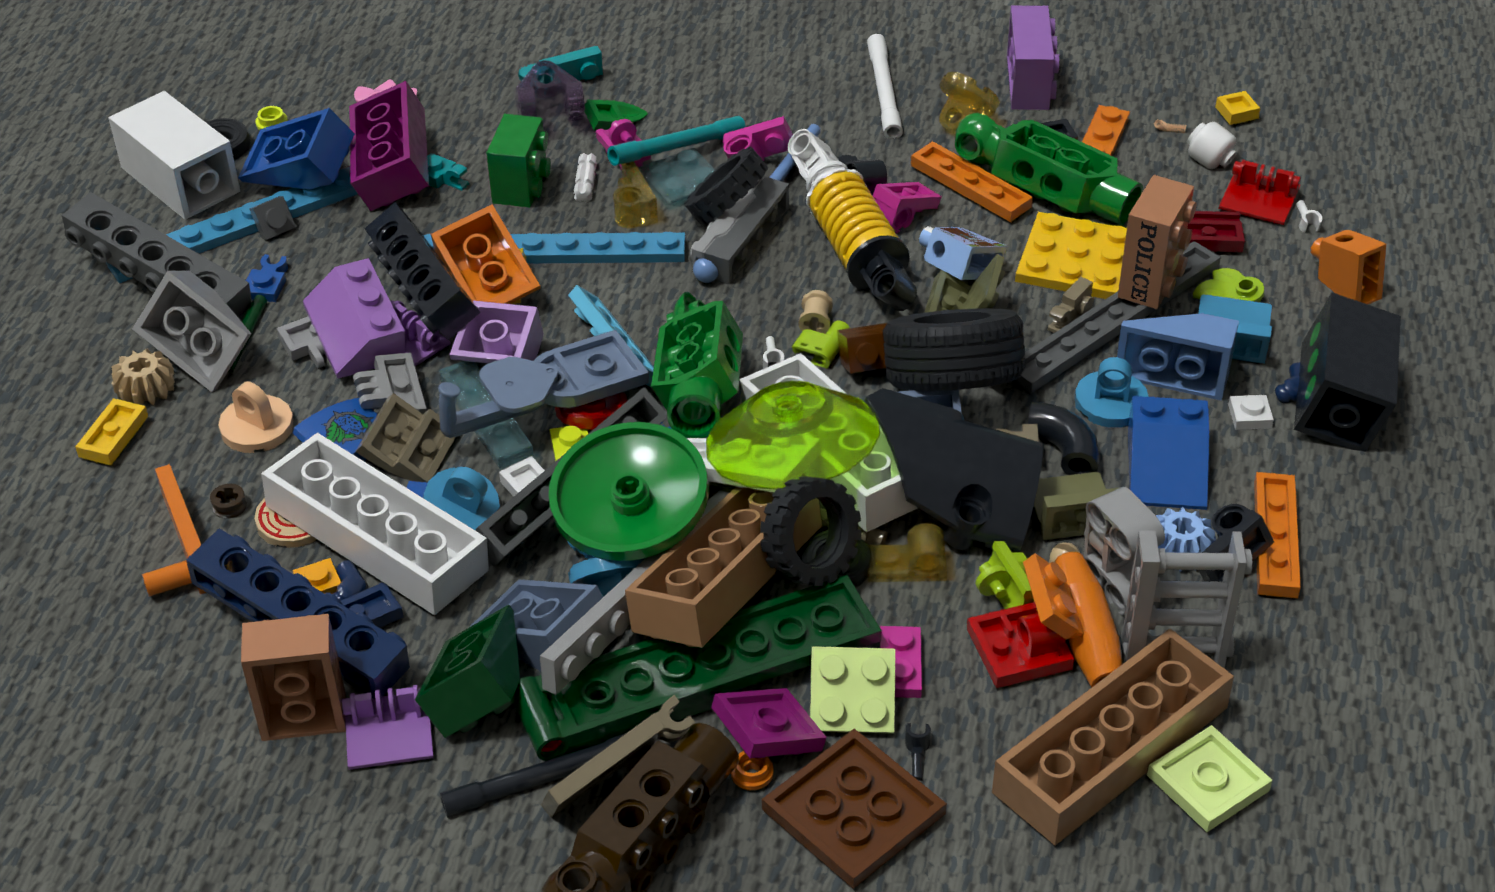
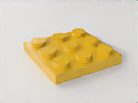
M1038 212L1016 271L1015 282L1067 291L1080 277H1083L1093 282L1092 297L1107 299L1119 290L1127 228L1096 223L1086 219L1080 220L1059 216L1054 213Z

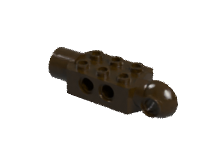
M704 723L694 724L673 748L658 740L577 832L570 857L563 865L549 875L541 892H646L653 881L654 872L662 863L666 865L671 863L679 850L680 841L687 833L694 834L698 831L703 823L709 798L737 767L739 755L732 742L718 729Z

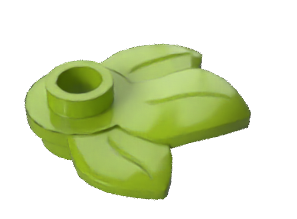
M1230 268L1213 270V279L1202 282L1193 292V297L1200 299L1201 295L1205 294L1261 302L1265 293L1264 285L1259 279L1245 277L1239 271Z

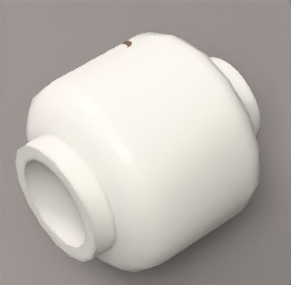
M1217 122L1199 124L1187 140L1190 157L1208 169H1214L1219 165L1225 168L1233 161L1237 154L1233 150L1236 145V137Z

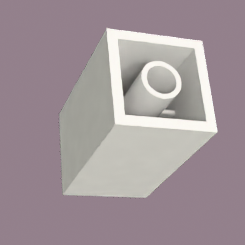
M162 91L108 117L121 168L183 219L186 220L241 192L230 141L166 91Z

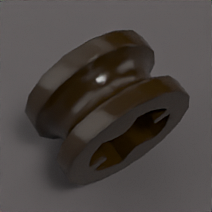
M232 483L223 484L215 488L210 494L212 510L220 518L229 519L237 517L246 509L245 493L239 485Z

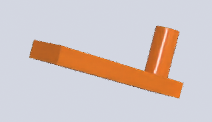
M168 464L155 468L162 496L187 559L201 546L172 468ZM186 560L142 574L149 597L192 583ZM197 587L200 595L206 593L205 591Z

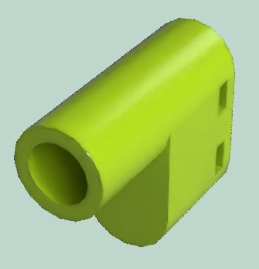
M837 320L832 323L826 334L809 329L803 330L791 348L795 354L802 351L815 354L811 363L827 369L839 352L837 330L849 329L850 327L847 323Z

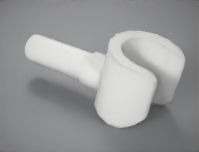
M1303 200L1298 201L1296 205L1301 214L1300 230L1305 233L1309 223L1313 224L1318 232L1322 223V215L1318 211L1308 210Z
M772 336L766 338L767 351L763 354V369L767 368L770 362L779 363L784 360V353L776 349L775 340Z

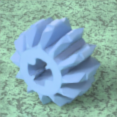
M1184 507L1179 512L1167 508L1163 515H1156L1165 533L1164 543L1159 545L1158 548H1165V552L1202 553L1216 541L1215 531L1211 526V519L1201 518L1199 510L1189 513L1185 511Z

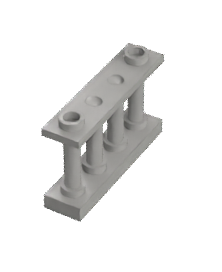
M1156 531L1138 532L1121 637L1124 663L1159 637L1151 636L1150 632H1148V630H1155L1156 625L1213 626L1211 637H1181L1201 652L1213 653L1214 661L1225 668L1227 657H1233L1234 654L1232 631L1244 574L1250 575L1252 570L1251 550L1244 549L1241 532H1232L1228 553L1165 552V548H1158ZM1166 569L1225 570L1222 582L1160 581V577H1158V574H1164ZM1161 598H1219L1217 610L1156 609L1155 605H1153V602H1160Z

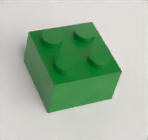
M513 114L503 115L486 152L493 204L530 208L534 198L541 196L543 177L548 178L551 169L550 158H546L545 152L548 146V132L543 130V119L541 117Z

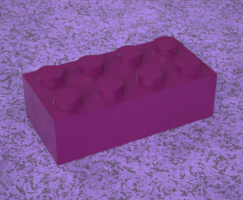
M407 81L350 105V129L355 133L350 144L351 185L368 209L372 211L382 206H388L395 200L409 194H416L423 190V188L428 187L425 109Z

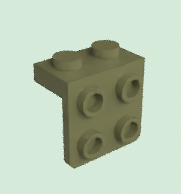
M997 254L972 286L941 270L934 278L925 312L956 309H992L999 296V293L995 290L1005 274V271L1001 269L1004 257Z

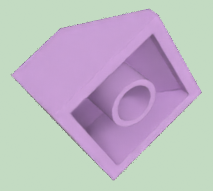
M473 301L481 313L457 332L450 352L452 360L491 363L507 357H519L534 361L544 335L538 308Z

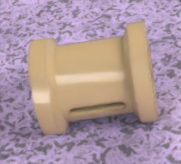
M812 290L802 298L801 304L804 312L799 318V328L801 331L809 329L826 334L830 328L828 314L833 308V299L824 291Z

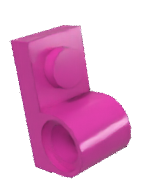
M782 116L725 133L723 136V149L727 158H730L740 150L750 146L764 161L765 157L788 151V143L793 134L785 117Z
M919 182L877 184L873 193L876 203L880 206L896 234L900 232V228H907L911 224L916 212H922L924 209H937L942 196Z

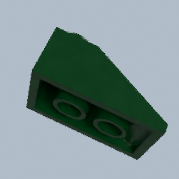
M509 604L445 641L415 698V701L444 738L458 730L461 733L471 730L479 723L481 717L491 711L494 714H499L514 701L513 695L520 682L514 610Z

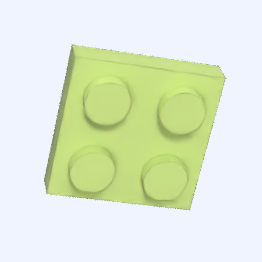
M812 647L810 717L822 732L849 733L855 728L860 733L894 734L895 649Z
M1212 725L1151 763L1147 776L1206 832L1268 793L1273 781Z

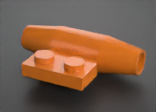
M1067 552L1057 557L1051 563L1034 553L1023 561V565L1040 621L1066 640L1068 639L1072 654L1092 688L1122 665L1120 639L1104 590L1081 553Z

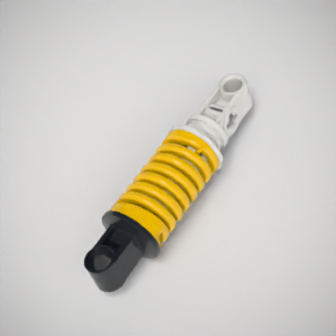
M798 130L789 140L788 152L797 164L799 173L806 180L808 192L806 204L810 207V213L818 221L832 248L841 260L842 265L846 268L850 282L857 289L863 291L871 290L873 295L896 311L908 309L916 299L917 289L906 273L910 260L907 246L899 239L880 206L876 203L875 198L871 195L870 190L863 181V176L855 169H848L844 163L837 159L830 147L809 130Z

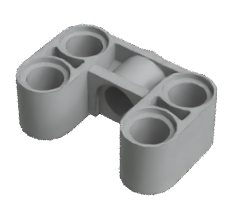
M1120 487L1086 504L1084 558L1103 588L1107 601L1110 604L1114 603L1121 610L1119 614L1124 615L1138 532L1156 531L1158 546L1164 543L1165 533L1155 514L1127 487Z

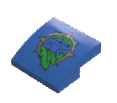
M354 398L334 404L311 415L294 427L293 434L304 443L310 437L319 433L366 462V458L355 451L376 418L377 413L373 409L361 408L359 398Z

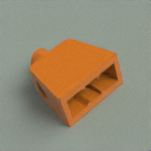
M1343 230L1329 237H1321L1314 241L1311 246V254L1319 259L1318 279L1336 294L1365 304H1371L1382 299L1386 243L1352 230Z

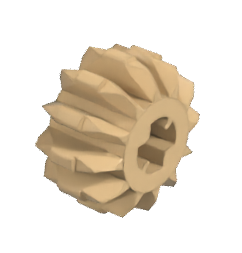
M147 348L142 353H136L132 350L131 356L119 357V363L112 366V386L114 392L117 393V397L123 401L134 402L142 405L144 401H149L154 406L156 397L167 399L168 391L174 390L175 381L173 375L175 373L169 359L165 358L161 351L151 353Z

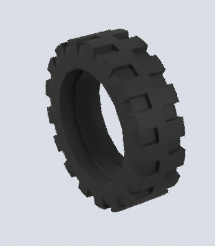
M749 146L746 149L740 150L736 155L734 154L728 158L725 163L719 165L702 183H699L695 191L687 197L688 199L684 202V206L701 225L710 223L715 217H720L727 209L732 208L739 199L745 197L748 191L758 184V180L763 178L768 170L767 164L752 147Z
M801 476L799 480H788L785 482L786 487L778 488L772 495L774 497L772 503H767L764 513L767 514L765 522L761 521L760 532L764 533L761 548L768 555L766 562L770 568L777 570L775 573L779 577L789 579L788 581L812 586H823V582L832 583L838 579L837 575L839 573L844 574L850 567L848 562L851 558H855L858 548L855 547L857 540H861V529H858L861 515L860 511L855 510L856 500L853 495L846 493L847 488L845 486L834 483L830 479ZM817 498L827 512L829 521L828 538L819 555L814 560L805 564L795 550L793 541L794 524L802 508L809 501Z

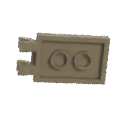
M673 695L662 705L659 712L651 715L548 790L541 806L551 818L654 744L655 741L674 742L682 738L688 729L695 724V721L691 716H688L681 722H675L671 719L670 714L680 702Z

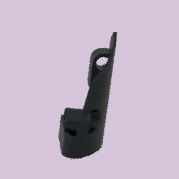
M885 388L868 395L864 401L875 415L890 446L899 471L906 501L944 523L943 538L950 546L956 549H970L977 540L982 542L983 548L993 550L992 545L994 541H1005L1012 553H1019L1027 533L1038 489L1043 459V443L965 421L964 416L954 408Z

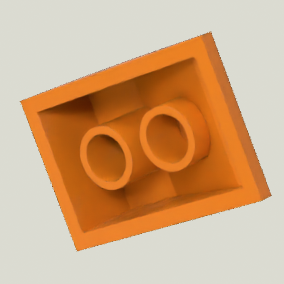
M493 204L431 234L436 253L472 301L511 304L541 289L539 282Z

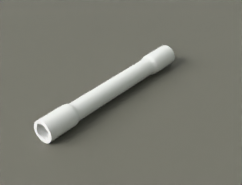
M873 34L868 38L867 44L870 60L873 63L882 112L881 121L884 136L886 138L901 137L903 129L900 114L896 107L887 60L886 41L881 34Z

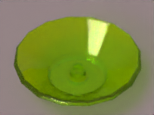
M786 381L764 387L720 418L706 438L707 461L721 477L750 488L777 490L778 488L786 487L785 482L788 480H799L801 476L832 479L847 473L871 454L881 433L875 415L862 399L806 381Z

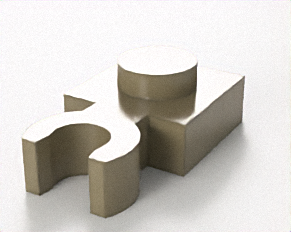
M1080 277L1063 294L1062 303L1059 306H1054L1049 313V317L1054 318V320L1048 326V331L1055 333L1092 309L1094 298L1091 297L1092 281Z

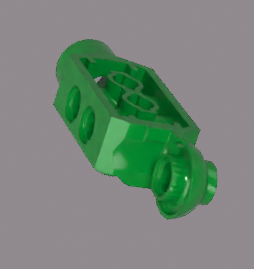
M973 113L964 117L956 129L955 148L960 157L973 164H987L991 166V174L1002 178L1003 181L1012 186H1019L1029 191L1036 198L1046 199L1057 204L1063 211L1076 214L1091 212L1112 223L1123 226L1128 221L1129 213L1143 192V185L1117 173V158L1034 120H1022L1017 124L1004 128L997 125L987 115Z
M684 292L679 297L673 312L667 314V323L659 328L651 387L667 410V421L672 430L677 431L686 438H704L712 434L718 427L721 404L738 393L743 333L724 301H713L705 305L702 301L696 300L690 292Z

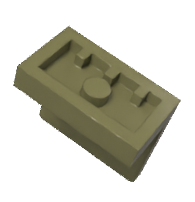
M1099 472L1040 478L1033 511L1043 540L1084 535L1087 517L1086 504L1118 488L1106 489Z

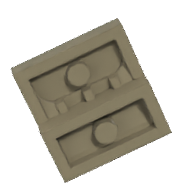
M393 393L386 399L355 452L375 465L403 479L428 483L436 473L455 437L449 438L442 434L439 415L433 410L429 409L422 414Z

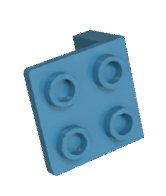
M1205 294L1201 295L1198 314L1204 313L1239 321L1232 359L1265 364L1272 326H1270L1272 305Z

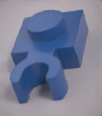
M265 254L260 260L262 269H251L246 281L250 285L252 300L256 295H262L267 299V302H276L286 282L287 259L286 256H282L278 263L271 264L269 255Z

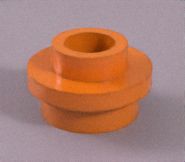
M745 751L738 754L739 763L731 772V778L737 786L745 790H759L771 782L773 778V764L768 757L749 758ZM749 769H755L758 772L748 773L746 771Z

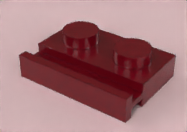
M1195 211L1194 217L1190 223L1188 222L1187 228L1192 230L1190 243L1195 241L1210 251L1243 252L1245 239L1242 221H1240V212Z

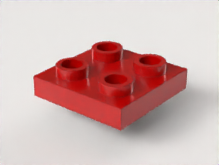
M1035 602L967 618V631L996 688L1073 669L1074 657L1066 644V639L1041 623Z

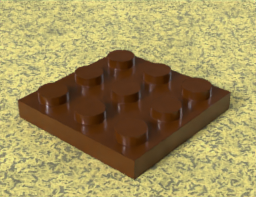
M855 728L762 798V810L853 889L946 814L947 807L946 802Z

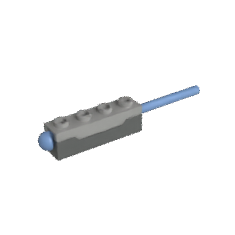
M811 124L807 128L815 136H818L821 132L820 127L816 124ZM790 153L786 155L770 177H763L758 180V184L750 189L745 197L739 199L732 208L727 209L714 222H710L700 240L693 243L690 250V260L693 263V273L699 281L709 283L716 280L730 284L789 208V183L783 181L796 165Z

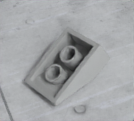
M167 271L132 330L157 350L161 351L210 392L215 391L219 387L251 335V332L219 294L191 271Z

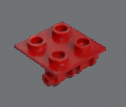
M1244 159L1242 162L1235 161L1232 169V174L1234 175L1218 209L1240 212V214L1284 225L1300 189L1301 177L1296 176L1293 171L1278 169L1276 178H1274L1276 167L1273 166L1270 169L1269 175L1264 176L1265 164L1261 165L1259 174H1257L1258 163L1249 162Z

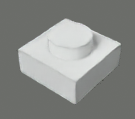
M1266 395L1230 396L1228 406L1235 430L1272 428L1274 419Z
M531 456L500 471V482L514 497L545 470Z

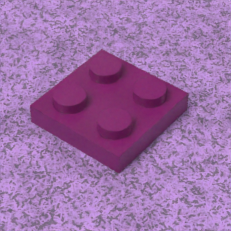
M787 688L715 694L711 708L749 758H765L788 754L799 755L823 750L827 737Z

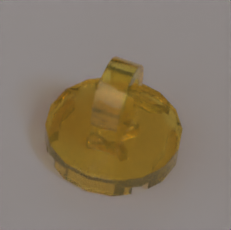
M948 72L939 84L942 92L949 97L941 110L939 122L946 131L952 134L956 133L960 121L968 114L980 113L994 116L1000 105V100L991 89L984 86L983 90L976 86L977 81L958 72ZM962 113L961 118L957 122L950 123L951 118L955 114Z

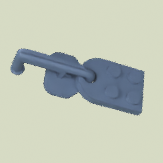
M617 330L549 350L539 355L534 361L519 357H507L488 363L480 370V382L493 399L492 401L456 412V397L460 395V388L450 382H443L439 385L440 429L446 437L453 438L534 412L545 404L566 408L581 406L648 384L649 372Z

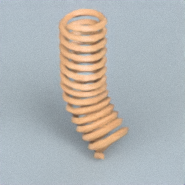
M1158 119L1154 123L1157 129L1165 130V132H1171V130L1176 132L1177 128V133L1178 130L1179 133H1185L1187 126L1185 125L1184 127V124H1178L1177 127V124H1167L1162 120L1158 121Z

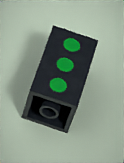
M1333 292L1330 294L1302 342L1294 430L1351 450L1366 452L1397 405L1401 316Z

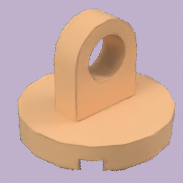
M249 381L244 382L232 393L233 403L220 415L218 424L223 442L231 449L243 453H254V450L263 448L264 451L274 449L286 441L292 433L294 426L293 414L289 405L278 397L266 395L259 386Z

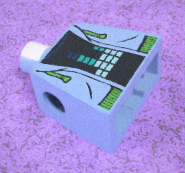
M928 226L923 229L919 237L920 245L927 248L924 255L925 261L960 280L977 279L997 254L1002 257L1005 256L1008 247L960 227L931 228Z

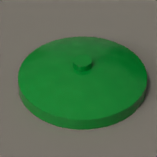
M646 422L615 424L585 436L575 443L560 459L552 474L549 485L551 512L556 526L564 538L574 547L588 555L613 561L643 559L673 547L684 539L698 524L705 511L709 497L707 471L697 448L677 431L662 425Z

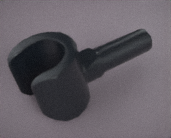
M908 723L905 729V746L911 751L912 776L922 781L924 752L930 746L931 728L929 724H926L925 733L918 735L911 732V723Z

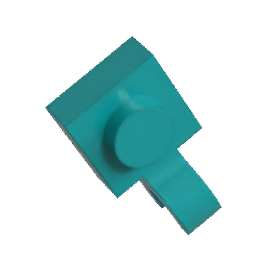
M432 153L427 156L430 186L439 188L444 183L462 191L469 185L468 181L460 178L467 172L465 166Z

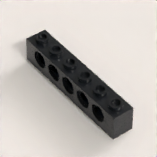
M396 202L364 228L371 237L368 245L378 255L377 258L388 270V274L399 285L398 288L409 300V304L420 315V320L433 334L439 330L449 340L481 313L415 223Z

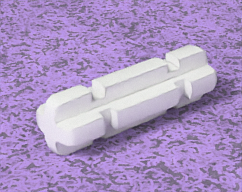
M583 153L579 156L576 184L574 186V199L577 202H589L592 199L597 166L594 154L587 155Z

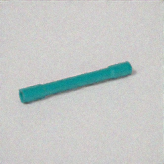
M734 116L696 128L642 141H630L610 146L607 150V157L609 162L616 166L637 161L642 157L715 139L722 140L725 133L745 128L746 125L741 116Z

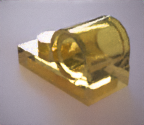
M635 162L621 164L622 178L618 179L619 188L613 194L615 223L620 227L629 229L658 223L657 198Z
M926 523L913 527L908 532L906 545H867L871 554L868 582L947 581L944 533L940 527L934 524Z

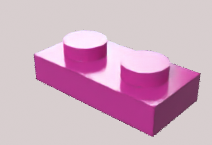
M880 626L882 630L880 648L895 649V697L921 698V627Z

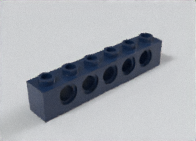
M219 528L186 559L192 584L252 622L329 614L331 627L334 630L332 632L343 680L363 693H371L374 700H376L375 690H380L382 698L388 692V688H391L410 668L407 645L399 635L394 632L387 633L375 626L373 621L364 613L351 611L343 606L342 602L335 595L328 592L324 594L319 591L303 575L290 573L282 568L275 558L268 554L262 555L238 535L231 536Z

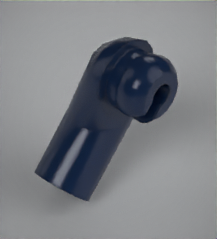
M1300 362L1294 363L1289 367L1290 378L1286 379L1284 384H1280L1275 388V394L1281 403H1288L1291 400L1297 401Z
M343 561L336 567L341 583L337 586L338 591L333 593V595L340 601L367 589L365 580L352 561Z

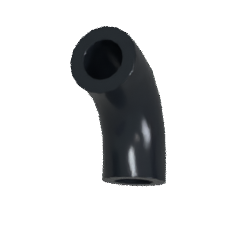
M1032 401L1028 424H1037L1038 439L1051 442L1061 450L1060 464L1062 470L1068 475L1097 472L1100 460L1097 438L1087 423L1064 407Z

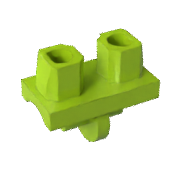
M994 541L992 556L979 567L981 573L975 583L978 591L985 596L995 595L1004 609L1035 602L1023 565V561L1027 559L1024 553H1012L1005 541Z

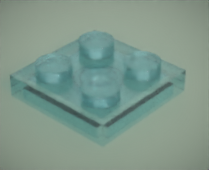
M695 148L683 150L680 153L637 167L638 177L668 210L685 205L684 202L688 199L687 197L690 193L695 191L699 183H702L710 173L715 171Z

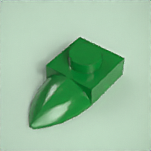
M587 99L583 107L594 131L598 129L608 130L611 128L613 121L628 119L635 123L645 118L648 114L647 111L635 105L613 100Z

